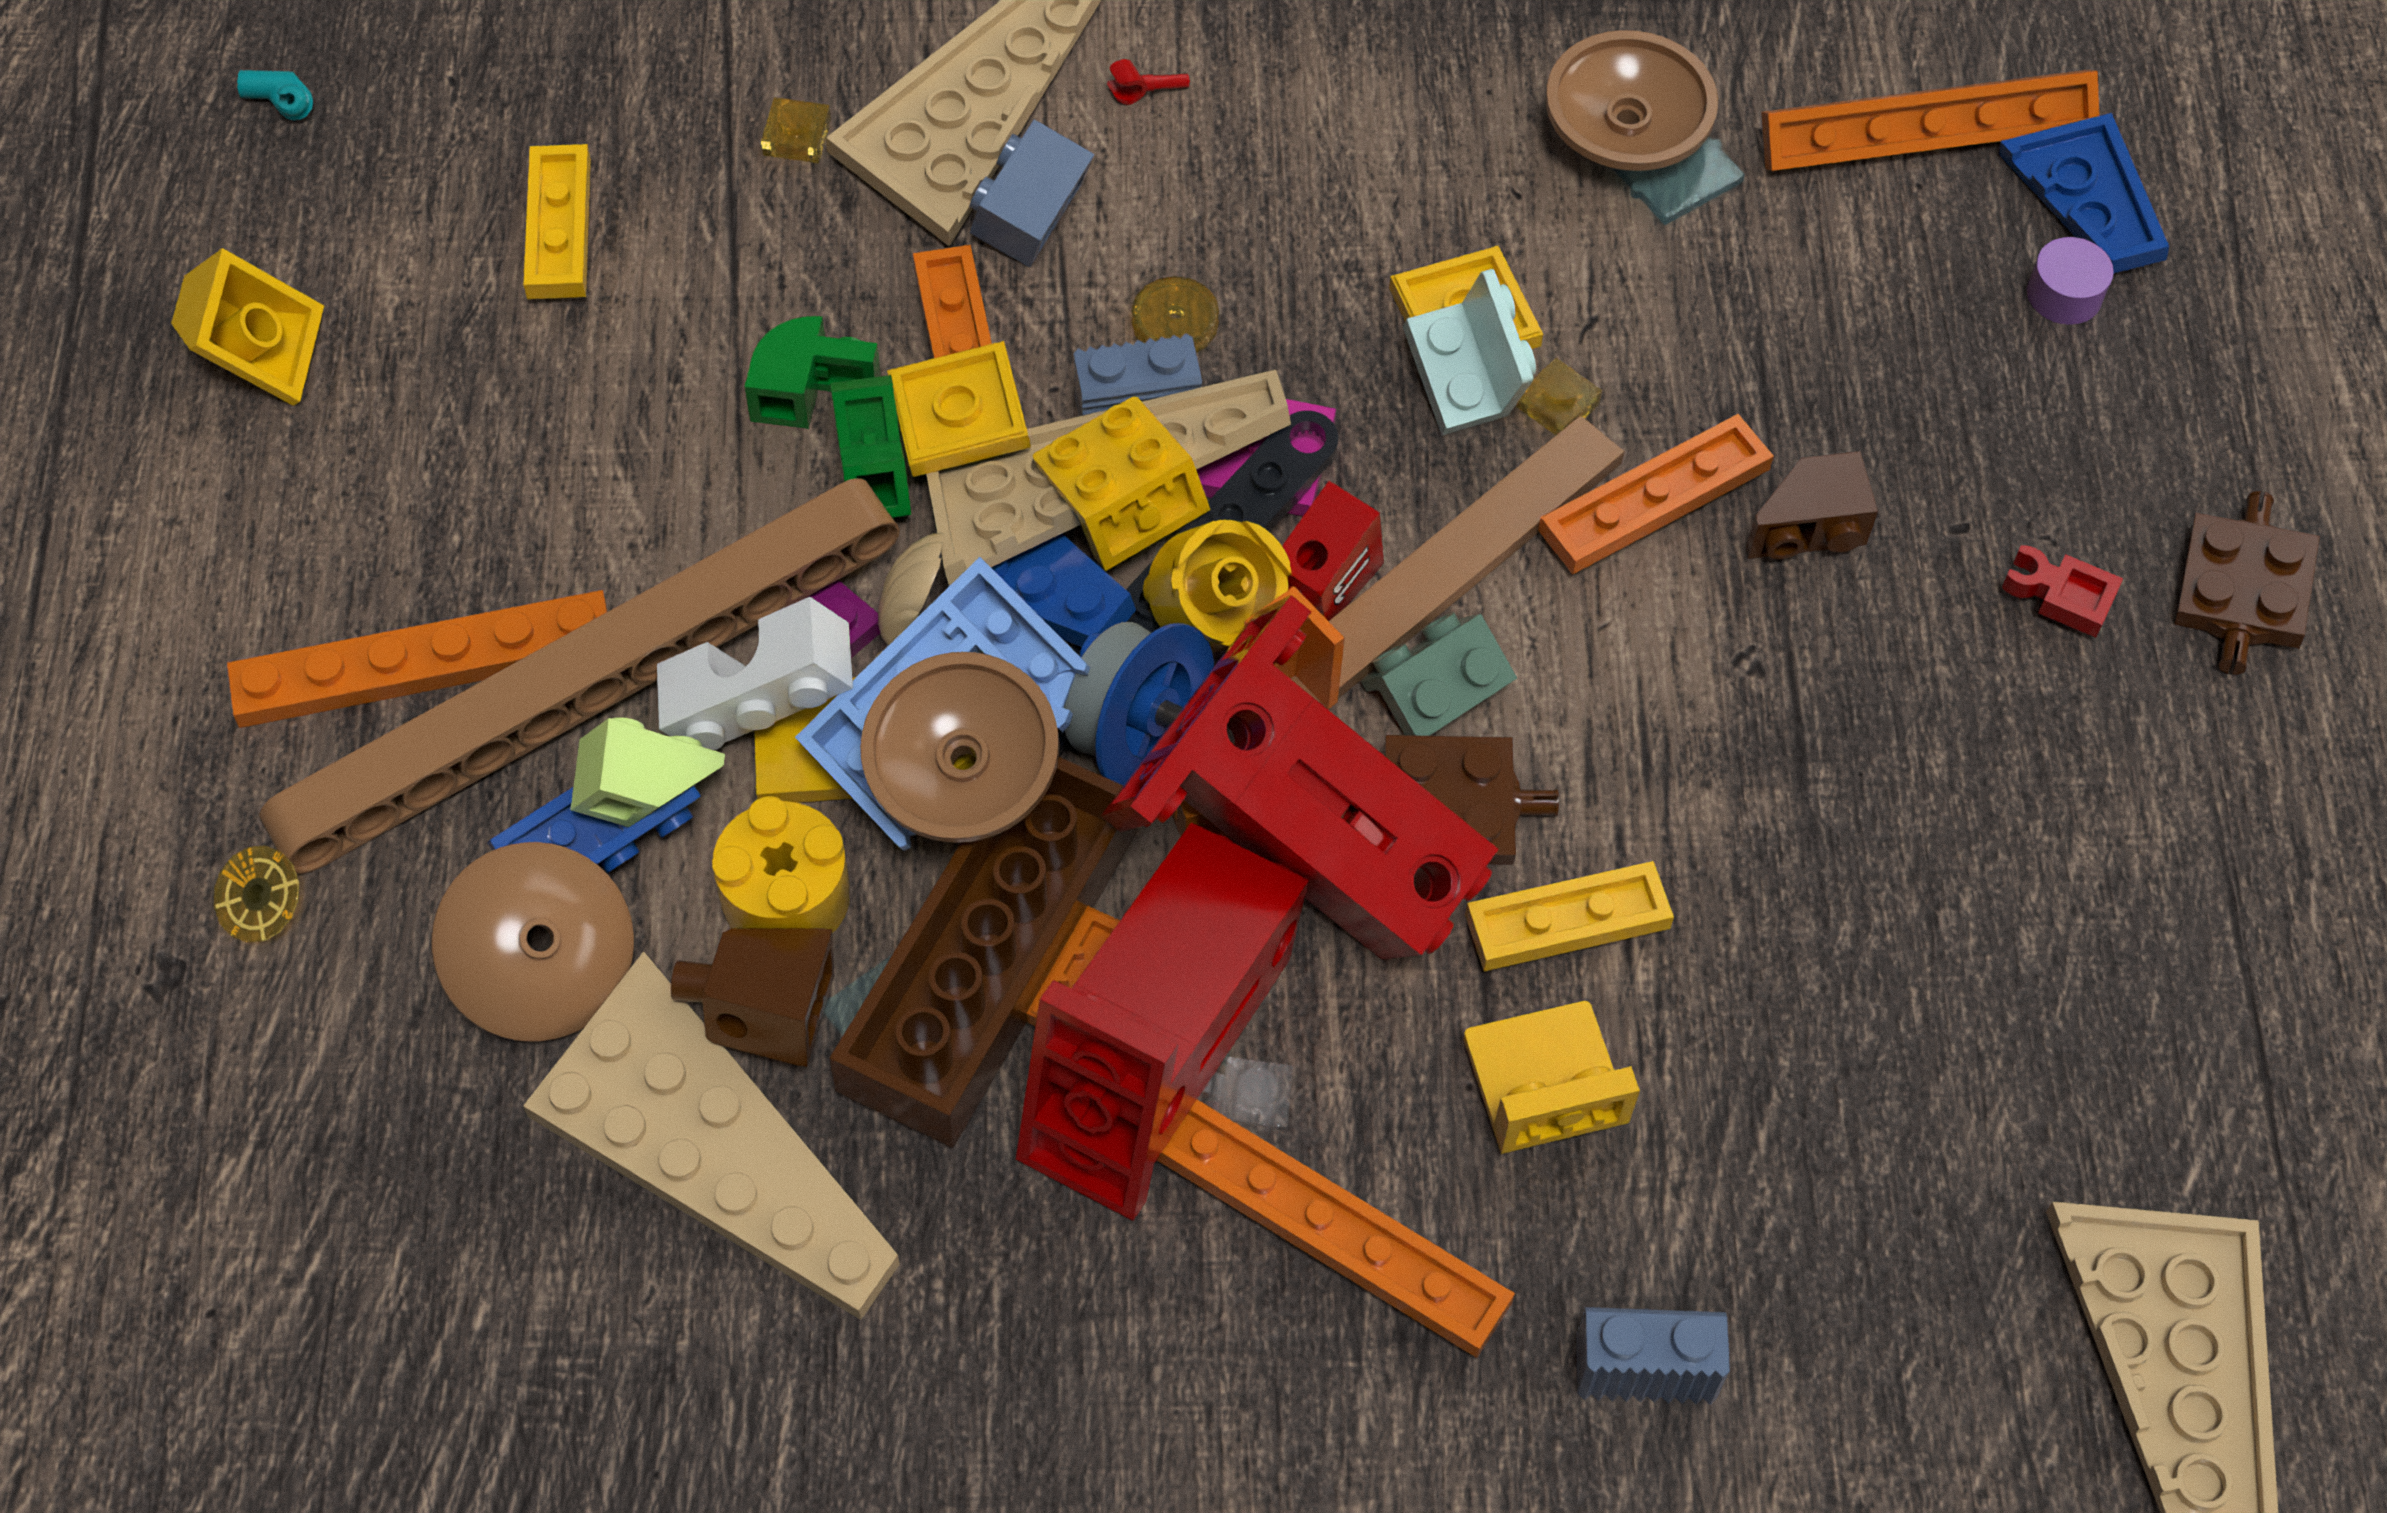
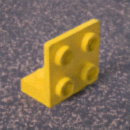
M1131 397L1120 404L1112 406L1105 413L1070 433L1058 437L1051 444L1033 454L1037 468L1077 514L1093 556L1105 571L1211 510L1192 457L1138 397Z
M1588 1001L1576 1002L1478 1025L1465 1030L1463 1040L1501 1154L1630 1122L1640 1089L1631 1066L1614 1070L1593 1008Z

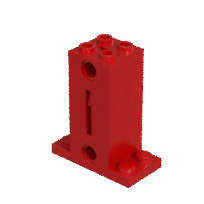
M1290 595L1253 615L1101 814V817L1120 832L1141 826L1148 828L1156 819L1160 823H1164L1184 800L1241 847L1271 862L1280 863L1292 872L1308 879L1305 898L1380 959L1420 956L1424 951L1431 954L1440 947L1452 931L1454 923L1448 918L1462 899L1470 901L1488 882L1492 870L1487 865L1499 849L1274 666L1275 662L1280 666L1284 665L1301 646L1306 638V634L1299 628L1312 612ZM1227 726L1233 733L1234 745L1229 740Z
M1191 822L1072 988L1053 980L1040 997L1016 1160L1134 1221L1147 1201L1154 1163L1289 963L1309 880L1292 872L1280 863L1271 862L1235 844L1229 838L1220 834H1214Z

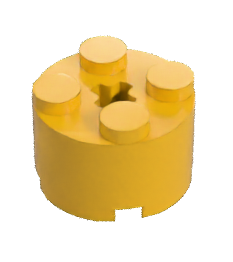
M1226 519L1212 521L1177 534L1163 545L1152 562L1149 575L1144 580V597L1150 604L1154 618L1160 627L1173 623H1184L1195 627L1201 631L1202 635L1209 642L1212 653L1227 650L1243 630L1246 619L1288 591V576L1292 575L1290 561L1279 541L1262 526L1248 521L1241 522Z
M766 796L755 800L749 809L736 816L720 834L713 852L712 869L721 907L730 928L832 929L833 933L845 918L850 904V882L843 838L834 824L825 815L801 803L782 801L774 796Z

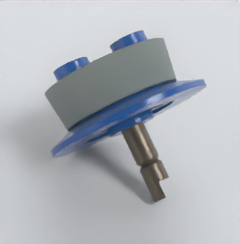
M1122 622L1108 628L1102 634L1093 633L1084 642L1080 651V657L1087 663L1090 670L1088 676L1077 673L1075 675L1064 705L1065 709L1073 713L1071 722L1065 729V734L1074 749L1081 753L1096 756L1101 776L1124 786L1214 668L1210 644L1201 631L1195 627L1184 623H1173L1151 633L1137 623Z

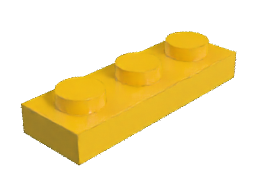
M588 144L529 147L523 281L527 299L586 297L591 167Z
M1654 861L1469 902L1465 911V917L1483 971L1671 929L1674 919Z

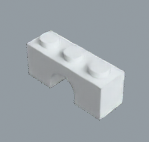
M808 597L758 619L759 643L754 657L747 666L708 642L658 663L659 730L669 736L692 737L700 741L702 747L716 750L722 747L725 742L754 730L768 728L777 720L806 708L818 707L824 704L827 699L853 689L849 622L813 598Z

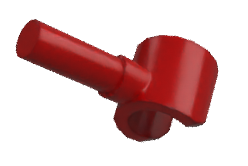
M1121 59L1110 65L1109 70L1115 80L1107 81V85L1115 98L1124 105L1136 103L1147 91L1189 88L1190 86L1188 74L1140 75L1132 61L1128 59Z

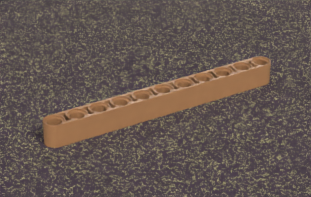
M858 478L843 482L279 792L261 808L259 813L260 821L275 848L281 854L280 856L283 855L282 860L288 870L292 873L303 874L322 868L657 681L658 663L705 642L718 647L758 625V619L801 601L880 557L895 544L899 537L900 528L866 480Z

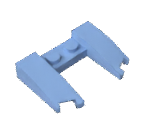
M981 557L964 571L853 680V689L838 694L795 736L805 749L903 851L911 848L910 836L916 834L894 821L874 798L863 771L860 746L862 730L869 709L882 689L895 676L911 665L935 655L951 652H983L1013 664L1032 678L1047 697L1056 719L1057 728L1063 733L1069 726L1073 713L1065 709L1064 705L1075 675L1077 673L1088 676L1090 670L1087 663Z

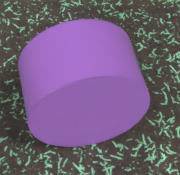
M2063 237L2046 244L2038 255L2027 285L2028 299L2040 315L2053 322L2067 325L2086 322L2093 318L2101 308L2113 278L2112 262L2103 249L2088 240L2076 237Z

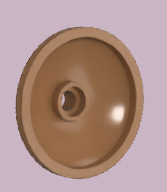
M1618 30L1604 32L1577 42L1556 61L1549 75L1546 88L1545 102L1548 117L1562 140L1587 159L1604 166L1622 170L1642 171L1659 169L1686 159L1695 153L1708 139L1715 124L1718 110V94L1715 82L1699 58L1682 45L1668 38L1642 31Z
M951 652L935 655L911 665L895 676L882 689L869 709L864 722L860 745L865 778L881 808L899 825L915 834L932 840L957 843L972 842L995 836L1023 820L1046 794L1055 775L1059 759V733L1052 707L1040 687L1031 677L1013 664L991 655L976 652ZM970 754L977 758L975 764L969 769L960 770L954 767L955 760L961 755Z
M524 842L500 847L486 853L468 865L452 881L441 898L435 913L431 933V954L435 973L444 993L454 1007L467 1020L486 1032L501 1038L523 1042L554 1040L584 1028L629 971L634 950V932L629 909L623 895L609 875L592 860L574 850L542 842ZM532 927H543L550 934V945L545 951H535L528 945L527 933Z

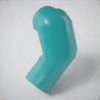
M240 70L238 73L237 88L240 98L269 99L280 114L290 120L303 119L312 110V93L294 72Z

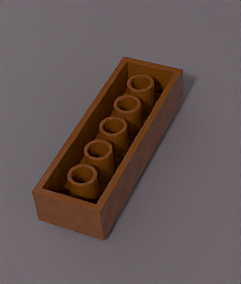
M1059 757L1050 787L1029 815L1013 827L995 836L960 843L829 1058L836 1092L954 1148L1027 1023L1026 1013L1079 920L1088 906L1094 908L1139 830V827L1120 832L1101 817V814L1123 785Z

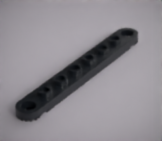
M1306 410L1291 414V425L1272 433L1208 501L1211 510L1187 523L1178 534L1212 521L1224 519L1252 522L1270 532L1312 487V483L1329 465H1332L1338 447V431L1334 423L1327 416L1316 411ZM1305 430H1309V434H1312L1314 431L1316 436H1321L1324 446L1316 452L1303 453L1295 449L1290 441H1292L1293 435L1295 437L1298 435V432L1301 431V434H1304ZM1151 562L1126 590L1130 593L1136 607V611L1127 622L1137 623L1152 633L1161 627L1154 618L1150 604L1145 599L1143 592L1144 580L1149 575ZM1074 644L1072 649L1080 656L1082 647ZM1058 729L1060 757L1071 744L1066 737L1065 730L1062 733Z

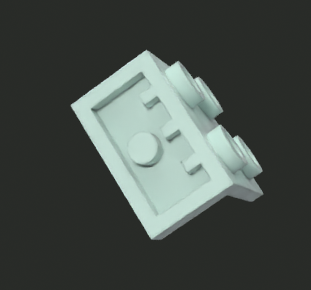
M1494 269L1480 272L1462 303L1408 318L1402 326L1442 436L1507 417L1533 382V375L1536 372L1533 351L1526 340L1520 341L1513 322L1515 318V304L1512 294L1507 285L1499 284Z

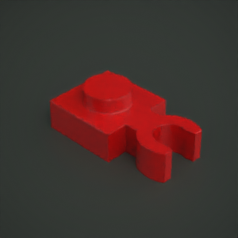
M2021 545L2013 564L2019 568L2026 569L2031 575H2023L2018 571L2009 569L2002 588L2008 594L2015 597L2029 598L2037 596L2044 599L2038 612L2039 614L2096 638L2123 578L2066 554L2060 567L2050 564L2047 557L2040 550L2031 546Z

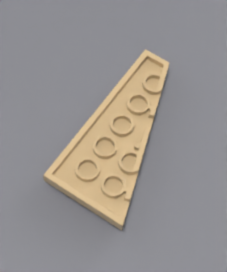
M1000 0L827 136L828 153L950 247L972 211L969 205L980 183L986 176L992 179L999 167L997 160L1007 141L1013 133L1017 136L1019 135L1101 0Z
M1276 370L1142 401L1192 457L1196 470L1291 425L1288 405ZM1107 410L1029 428L1027 432L1031 448L926 474L937 533L941 532L944 534L941 555L949 586L979 557L990 567H993L1081 525L1077 514L1037 468L1033 454L1051 444L1058 437L1070 433Z
M645 952L636 960L523 1105L527 1117L860 1320L900 1265L898 1254L724 1046L714 1044L706 1038L703 1021L687 1002L671 998V983Z
M2052 1202L2046 1214L2160 1513H2278L2259 1220Z

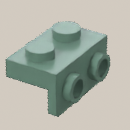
M1451 612L1425 626L1421 631L1426 639L1411 649H1408L1406 644L1402 643L1375 658L1372 662L1377 670L1362 679L1361 683L1366 692L1380 691L1405 735L1430 736L1516 680L1517 676L1481 613L1458 619L1456 614Z

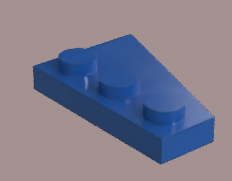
M2112 113L2000 141L1999 156L2076 238L2088 240L2105 251L2112 262L2113 273L2167 260L2169 244Z
M1063 534L991 567L1063 640L1081 647L1093 633L1102 634L1105 630L1118 623L1127 622L1136 611L1130 593Z

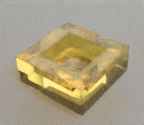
M774 97L761 139L763 156L819 163L831 122L830 105Z
M1556 357L1533 379V382L1520 398L1516 407L1554 435H1557L1580 415L1586 418L1600 404L1602 390Z

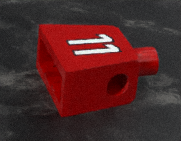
M1331 481L1327 482L1282 545L1290 561L1292 575L1288 576V590L1294 586L1328 621L1347 607L1384 564L1380 512Z

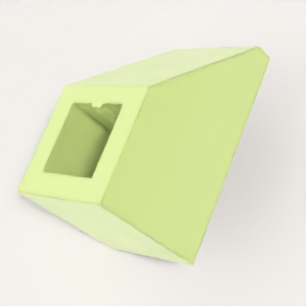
M622 717L608 718L579 740L571 811L631 827L724 766L725 754L702 747L701 742L692 737H669L644 729V725L634 719Z

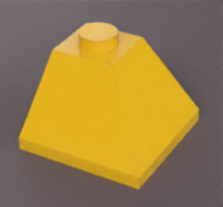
M222 248L184 276L171 324L189 350L294 406L301 400L324 305Z

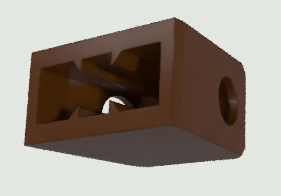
M731 928L722 933L712 964L683 960L676 961L671 979V998L673 1000L703 1004L705 1036L712 1043L797 1066L808 1067L835 976L832 929Z

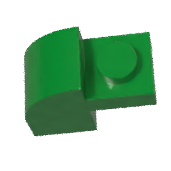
M822 316L799 317L777 325L759 341L751 358L744 386L750 422L809 429L818 390L831 392L830 383L881 376L878 344L865 342L854 337H825Z
M891 375L830 383L844 482L858 478L866 480L892 518L912 515Z

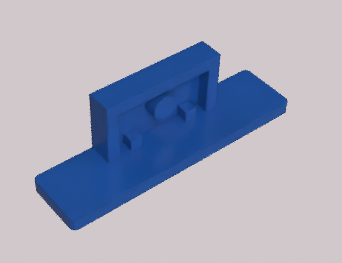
M692 786L631 827H626L571 811L572 787L490 839L487 844L492 851L500 847L524 842L555 844L574 850L596 864L601 863L608 873L640 852L633 842L640 836L655 828L662 838L693 818L694 816L687 806L700 798L701 795L696 787Z

